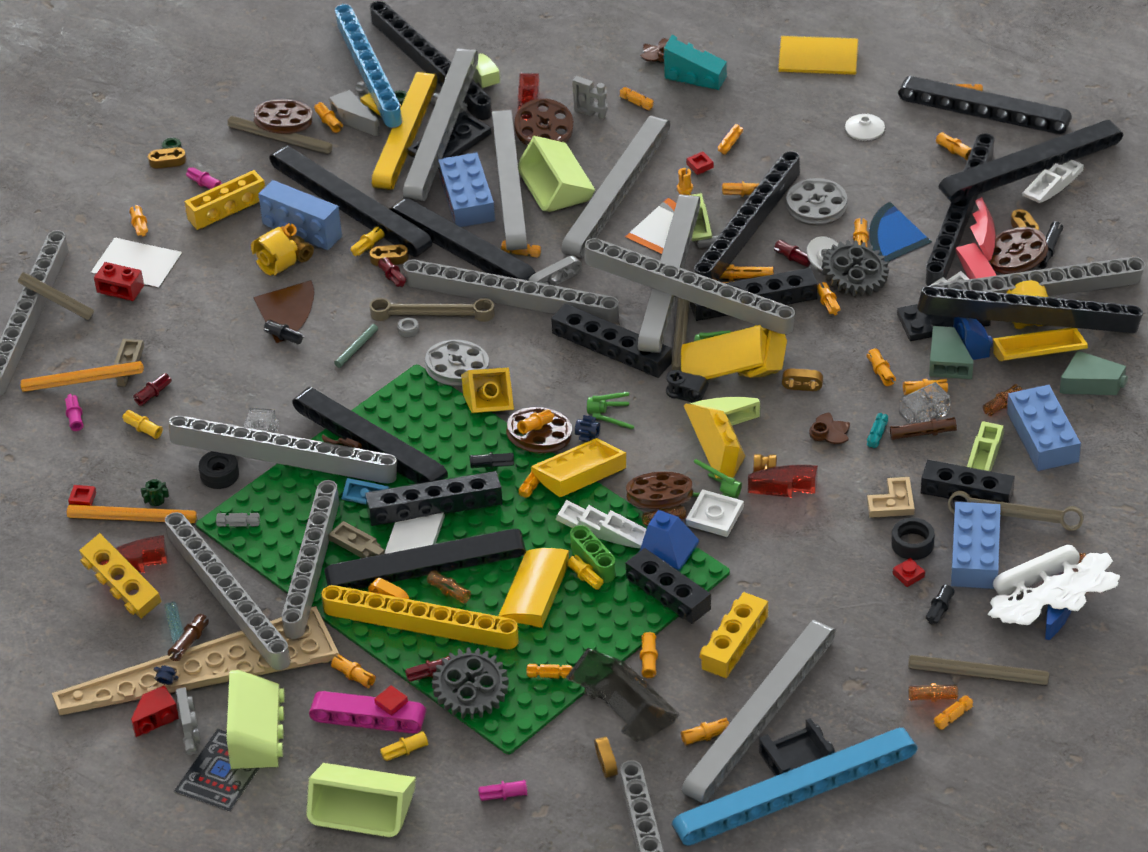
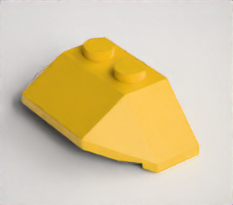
M762 327L767 336L764 366L737 373L740 376L754 378L765 377L782 370L787 344L785 334Z
M686 403L684 408L710 466L726 476L734 478L746 456L728 417L722 410Z

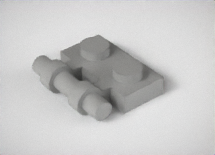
M576 76L572 80L574 111L588 116H592L594 112H597L599 118H605L608 110L607 103H605V98L607 97L605 85L598 83L596 89L593 87V81Z

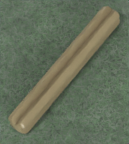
M25 272L20 275L18 279L19 284L86 320H90L93 316L94 310Z

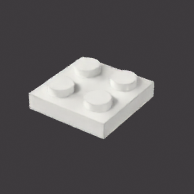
M702 489L686 518V526L728 537L744 508V501Z

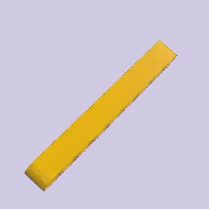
M416 72L401 107L402 124L392 128L372 175L373 188L394 189L408 156L407 148L413 144L437 86L436 74Z
M334 585L325 587L321 593L324 612L334 617L502 649H513L519 642L518 625L516 621L510 618Z

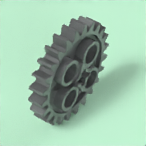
M847 240L846 245H844L840 241L838 246L833 244L832 248L827 249L826 254H824L821 266L823 269L822 275H826V281H831V287L838 286L837 291L844 289L845 295L849 291L852 292L854 297L857 293L864 297L865 292L872 295L873 290L878 292L879 288H883L887 281L889 268H887L888 262L884 261L885 256H879L880 250L873 251L872 245L868 248L865 247V242L862 245H858L857 240H855L854 244Z
M467 648L466 653L463 654L458 649L457 656L450 652L449 660L442 658V665H436V673H433L434 681H432L434 697H438L439 705L444 704V711L452 708V716L461 712L462 719L466 714H470V718L473 719L474 714L478 713L482 718L483 711L486 710L489 714H492V706L498 709L499 701H505V694H508L507 685L509 684L507 670L503 669L502 662L496 663L497 656L489 658V651L481 655L479 648L476 649L475 653H471L470 648ZM451 679H457L458 681L452 682V681H450V680H451ZM483 685H490L491 687L485 688ZM464 696H470L471 698L465 699V698H462V697H464Z

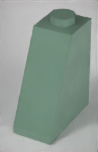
M933 326L929 377L972 379L973 359L955 327Z
M1077 351L1061 376L1060 393L1117 395L1120 388H1124L1127 383L1128 376L1125 375L1126 366Z

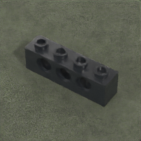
M927 459L921 477V494L949 499L954 492L964 491L971 498L1010 503L1014 492L1015 476ZM960 495L955 496L952 499L967 502V500Z
M646 548L626 562V578L628 581L643 589L647 595L653 596L660 601L664 607H668L677 613L681 619H685L693 624L711 610V593Z

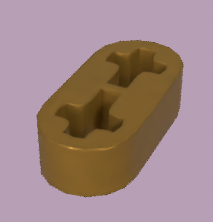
M182 148L154 150L148 154L149 165L154 169L182 166L186 162L185 151Z
M1017 209L1012 212L1011 225L1013 228L1030 227L1039 230L1038 224L1029 212L1023 209ZM1027 236V237H1025V238H1023V239H1029V238H1031L1032 236Z
M404 245L377 246L369 252L370 262L375 266H378L380 259L386 263L383 259L384 257L389 258L393 265L404 264L409 259L408 249Z
M791 368L783 372L782 385L787 389L818 391L822 388L823 375L819 371Z
M608 738L594 739L597 757L605 778L618 775L616 761Z

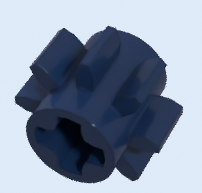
M583 415V420L578 419L576 421L575 435H579V440L588 442L592 438H598L600 423L595 422L596 417Z

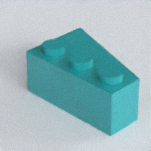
M671 35L664 47L665 79L719 90L727 77V61L707 51L703 53L693 48V44L676 40V36Z

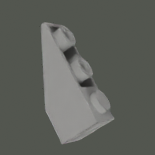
M350 89L329 97L330 109L342 124L374 136L379 135L378 127L380 123L378 118L370 113L369 108L366 105L364 106L357 95L355 96Z

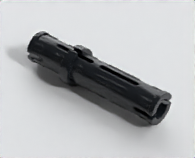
M1055 221L1050 225L1045 237L1048 252L1042 262L1039 263L1037 267L1039 269L1046 268L1049 259L1054 255L1055 245L1063 231L1062 224L1058 229L1060 222Z

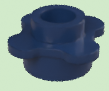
M170 666L154 667V671L157 672L155 680L161 684L172 685L174 681L179 679L176 676L175 670Z

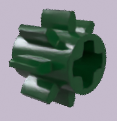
M157 479L149 480L146 482L145 488H141L144 503H149L151 506H160L164 504L165 498L169 497L166 483H161Z

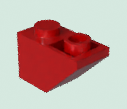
M165 685L142 695L131 718L136 737L179 719L176 702Z

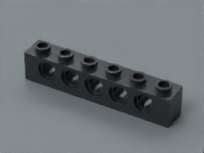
M811 268L725 283L784 305L817 299L818 284ZM690 302L696 321L728 316L727 314Z
M564 304L551 318L552 334L656 378H659L672 364L671 347L662 344L660 353L638 351L639 334L568 304Z
M496 471L365 493L366 508L371 526L400 522L443 512L448 514L503 504L502 488Z

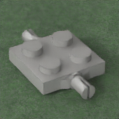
M186 687L176 689L177 706L180 709L184 731L183 743L185 744L186 754H197L196 744L200 743L198 729L193 730V728H198L195 711L190 712L194 710L192 696L187 697Z

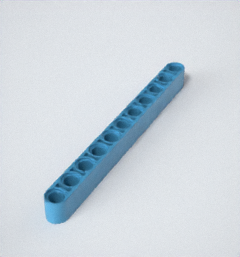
M346 4L337 6L335 14L339 31L385 125L392 128L400 126L402 124L400 104L352 7Z
M896 728L681 813L672 821V827L684 845H693L912 757L917 752L918 747L906 729Z

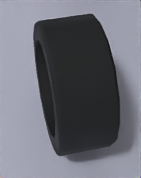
M906 518L894 525L891 542L892 549L897 555L905 559L919 560L927 557L932 552L935 534L930 523L919 518ZM906 534H918L926 540L918 544H910L900 538Z

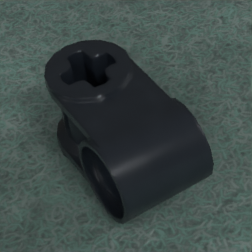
M672 370L668 372L666 377L668 382L666 394L674 399L694 403L702 401L709 384L703 376Z

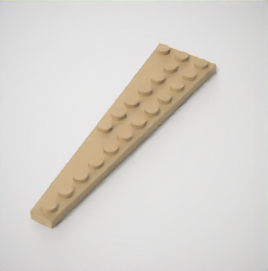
M316 606L311 607L305 633L297 639H290L285 636L282 617L270 621L288 644L291 663L289 667L283 670L318 663H328L339 654ZM239 631L190 647L179 661L170 659L173 655L172 653L170 656L166 655L54 692L52 696L59 715H65L141 699L143 694L164 685L155 680L157 672L154 671V667L161 668L162 665L172 667L176 672V676L179 677L172 685H165L169 693H174L176 689L185 687L186 691L194 688L229 682L230 670H241L255 676L283 670L273 669L243 631Z

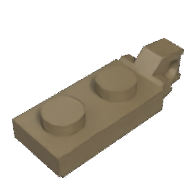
M122 339L114 365L139 361L144 348V341ZM128 376L116 377L117 386L126 387Z
M344 521L328 534L330 541L361 558L385 554V550L380 547L376 538Z

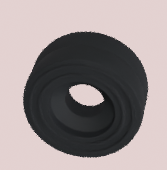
M210 451L199 461L198 467L201 481L209 488H227L233 485L239 477L238 461L235 455ZM216 468H224L220 471H214Z

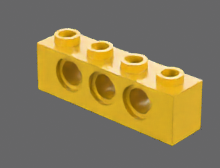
M253 170L184 201L187 220L198 230L258 203V193L265 188L264 180Z
M101 533L79 550L82 557L80 561L87 570L92 569L96 573L95 577L102 585L107 584L111 588L109 591L117 600L121 598L126 603L124 606L131 615L136 614L142 619L162 602L159 592ZM103 560H109L105 565L99 564ZM124 575L122 579L114 580L115 576ZM138 590L135 595H129L130 591Z
M745 592L742 593L738 600H734L731 611L728 615H724L718 630L713 631L710 642L707 646H703L700 651L699 658L701 659L702 670L727 679L767 619V600Z

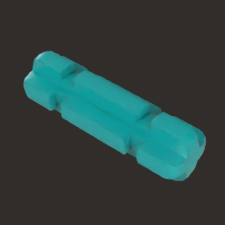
M877 414L870 435L867 438L868 447H878L885 426L888 423L887 414Z

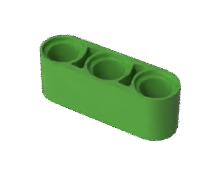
M583 525L573 527L570 531L571 550L574 555H578L586 564L592 565L593 571L603 579L604 583L613 581L616 576L614 556L589 528Z

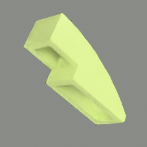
M478 54V64L473 75L475 83L479 82L482 88L500 83V73L496 65L486 55Z
M702 193L693 194L691 196H700V209L691 240L712 238V233Z
M722 397L690 403L724 411L731 425L760 417V401L758 398Z
M982 421L967 467L986 471L992 470L1004 435L1003 425Z

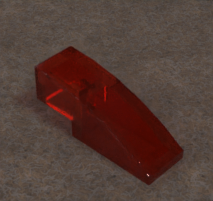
M520 73L518 110L525 103L539 99V73ZM524 114L521 116V118L524 120H529L532 118L528 114Z
M787 465L748 474V493L791 498L793 491L815 494L818 466Z
M164 535L136 540L115 548L139 573L145 572V565L167 563V548ZM103 560L99 564L105 565L109 560Z

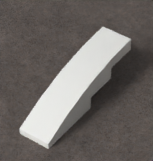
M1074 160L1061 165L1055 163L1049 171L1044 169L1026 188L1022 196L1038 203L1050 199L1068 186L1083 171V164Z
M566 500L556 517L557 521L571 528L578 525L586 526L599 539L635 548H641L646 528L611 510L608 515L590 505L585 510Z

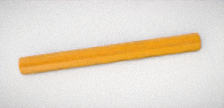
M141 361L34 377L22 379L20 386L23 392L136 375L143 373L144 366Z
M68 505L67 517L165 522L167 515L178 512L182 513L190 524L196 523L197 513L194 510Z

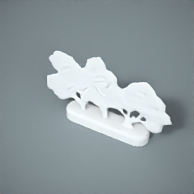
M1065 545L999 574L993 582V587L999 595L992 598L990 602L992 610L988 615L992 618H1000L1002 622L1030 625L1039 617L1041 608L1046 604H1051L1054 609L1068 608L1069 610L1079 611L1086 603L1084 596L1086 592L1101 593L1113 589L1118 585L1120 575L1113 572H1105L1113 562L1108 553H1089L1078 564L1080 554L1072 545ZM1077 568L1078 572H1074L1072 569ZM1044 581V583L1041 586H1038L1036 588H1028L1034 584ZM1022 591L1024 596L1021 600L1017 601V594L1020 595Z

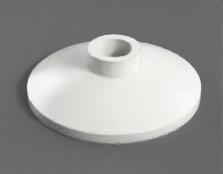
M859 114L847 120L845 130L854 139L869 141L880 137L884 133L885 125L877 116Z
M816 237L807 246L809 261L820 271H823L821 266L827 249H831L833 244L838 246V242L828 237Z

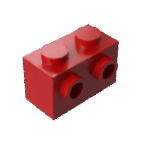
M104 262L94 276L97 293L134 301L144 287L142 270Z

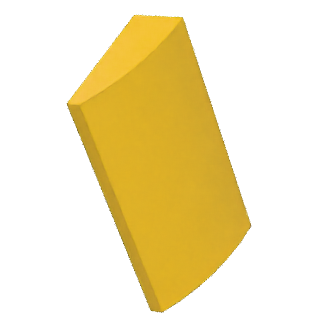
M781 36L779 72L856 75L858 39Z
M761 325L682 344L681 371L711 379L764 366L767 336Z
M1063 328L993 338V354L999 361L1088 348L1087 342L1077 328Z
M595 438L531 466V471L545 487L559 497H563L626 469V452Z
M538 548L526 551L499 613V617L510 618L516 621V623L543 628L568 567L569 550Z

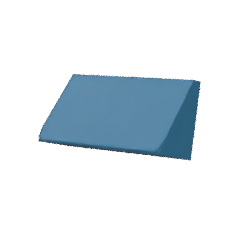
M347 478L342 500L366 505V492L390 488L384 485Z

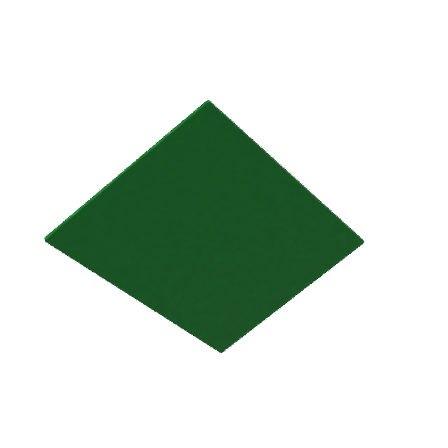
M418 364L410 367L351 410L443 465L448 472L447 479L497 472L502 488L503 504L445 514L436 544L509 529H520L526 551L538 548L569 550V558L572 556L575 558L571 550L570 531L572 528L556 520L566 500L585 510L590 505L607 515L611 510L646 529L652 520V517L597 481L563 497L554 494L539 482L528 498L521 497L518 489L530 474L531 466L554 457L556 454L553 452L535 453L515 446L507 437V422L492 412L471 413L463 393L451 385L434 380L428 375L426 369ZM324 429L311 440L324 442L322 435L332 440H338L340 437ZM490 452H493V454L513 453L515 462L513 466L494 467V469L490 467L472 469L470 466V455L490 454ZM277 463L196 522V527L288 594L319 483L331 480L337 484L339 506L332 531L344 521L376 538L377 543L384 550H386L395 522L371 526L365 504L342 500L346 480L350 478L388 486L389 488L414 485L416 483L398 472L394 482L380 483ZM218 513H226V515H229V513H247V515L259 513L260 525L250 526V524H247V526L229 527V524H226V527H219L216 524V516ZM602 539L599 540L615 558V579L611 582L603 583L600 589H595L586 581L580 580L578 574L568 566L543 628L517 623L519 642L513 649L496 648L327 615L323 609L321 595L322 590L327 587L324 569L332 564L362 559L330 540L312 607H317L323 621L437 704L438 697H434V689H432L433 678L426 677L409 682L405 674L406 669L425 664L427 660L431 662L449 656L450 652L457 656L458 649L464 654L467 648H470L471 653H475L476 649L479 648L481 655L489 651V658L497 656L496 663H503V669L507 670V678L509 679V684L507 685L508 694H505V701H499L498 709L492 706V714H489L486 710L483 711L482 718L478 713H475L473 719L470 718V714H466L462 719L461 712H458L454 717L508 755L516 751L642 647L641 636L644 633L652 632L657 635L679 617L677 613L668 607H664L660 601L653 596L647 595L643 589L636 584L630 583L626 578V562L639 553L640 548L620 545ZM696 547L680 570V573L709 592L729 576L730 569ZM524 555L518 558L391 582V584L403 589L408 594L410 600L499 616ZM368 587L356 589L369 592ZM537 664V666H540V664L559 665L560 667L562 665H571L573 675L572 678H562V676H559V678L528 677L527 665ZM451 679L450 681L456 682V681H458V680H457V679ZM483 685L485 688L491 687L490 685ZM464 696V697H462V698L469 699V698H471V697H470V696ZM452 708L447 710L450 714H452Z

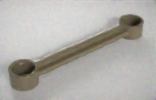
M376 298L370 302V314L376 321L387 320L391 315L474 316L476 320L486 322L493 319L495 315L494 303L486 298L479 299L474 304H390L389 300L385 298Z
M964 491L954 492L948 500V508L953 514L955 513V508L952 506L951 501L953 497L960 495L969 503L1001 504L1000 515L1060 523L1069 531L1079 529L1084 520L1083 512L1075 506H1069L1064 510L975 499L971 498ZM1074 511L1078 513L1080 522L1074 526L1067 525L1063 518L1066 512Z

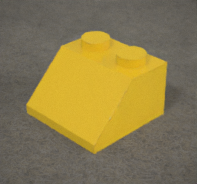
M509 367L467 370L461 375L463 396L471 413L514 410Z

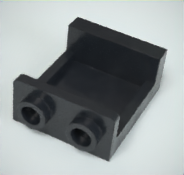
M811 718L806 719V727L775 741H772L768 734L759 737V754L775 776L835 753L832 743L826 741L820 726L815 725Z

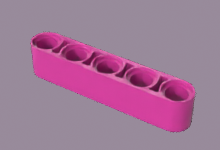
M319 691L314 695L309 716L312 720L319 723L416 734L421 731L426 707L421 703L408 701L407 704L391 716L375 704V697Z

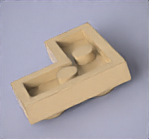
M910 477L887 478L888 494L867 495L870 518L914 515L915 508Z

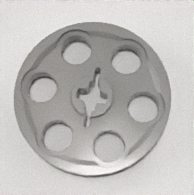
M812 178L800 181L789 189L786 196V206L790 215L807 224L833 222L839 219L847 208V194L839 184L827 179ZM805 188H813V190H811V191H807V190H804V189H805ZM831 189L833 192H825L824 190ZM794 198H800L801 200H800V201H793L792 199H794ZM839 201L841 202V204L836 205L832 202ZM802 210H807V211H809V212H808V213H801L800 211H802ZM821 212H828V213H830V214H828V215H822V214H820V213H821Z
M464 340L439 342L433 345L425 356V369L428 375L440 383L452 386H462L461 377L456 375L463 374L467 370H478L472 368L474 366L481 367L480 369H488L489 363L488 355L483 348L475 343ZM474 353L477 354V356H470L468 354ZM442 369V370H445V371H444V372H438V371H436V370Z

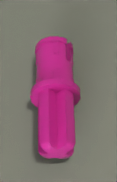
M194 167L187 169L186 176L197 182L200 187L205 186L208 189H213L222 185L220 180L211 177L208 172H201Z
M69 394L65 399L67 407L65 413L67 418H69L70 429L72 431H80L84 426L81 418L82 408L79 407L78 397Z
M501 781V784L479 787V798L481 801L499 798L506 800L508 797L527 795L526 781L509 783Z

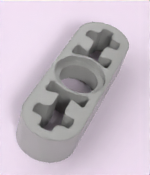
M573 255L568 256L533 274L528 281L556 286L577 275L582 269V262Z

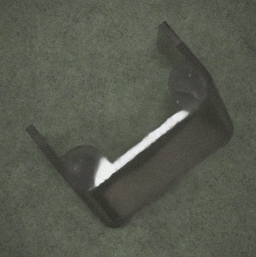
M587 648L566 676L569 681L582 685L585 688L584 693L590 698L595 699L597 697L604 700L627 723L621 732L637 742L639 740L645 741L673 724L680 715L628 664L593 649Z

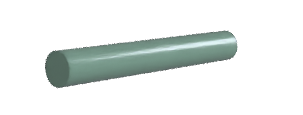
M372 324L334 362L335 365L339 368L342 367L378 331V327Z

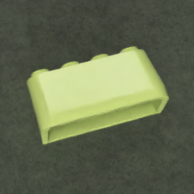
M532 137L518 163V171L541 210L553 212L589 201L595 192V188L567 144L542 137Z
M230 670L227 746L231 769L278 767L279 757H283V743H279V739L284 738L283 724L280 725V721H284V706H280V703H285L284 688L280 689L278 683L241 670Z
M323 763L309 777L307 817L312 824L317 826L393 837L398 834L403 826L415 791L416 777Z

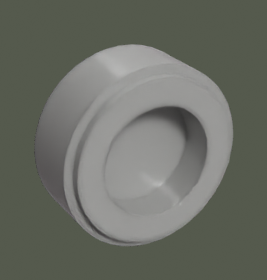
M404 318L398 323V333L403 337H413L419 332L418 321L413 318Z

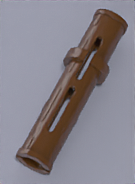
M955 417L941 420L933 418L930 421L890 426L891 440L929 434L936 436L938 433L957 431Z
M196 615L194 620L185 626L183 634L168 650V656L173 653L170 657L171 660L179 661L192 643L201 637L203 629L209 623L208 619L205 620L207 618L206 615Z

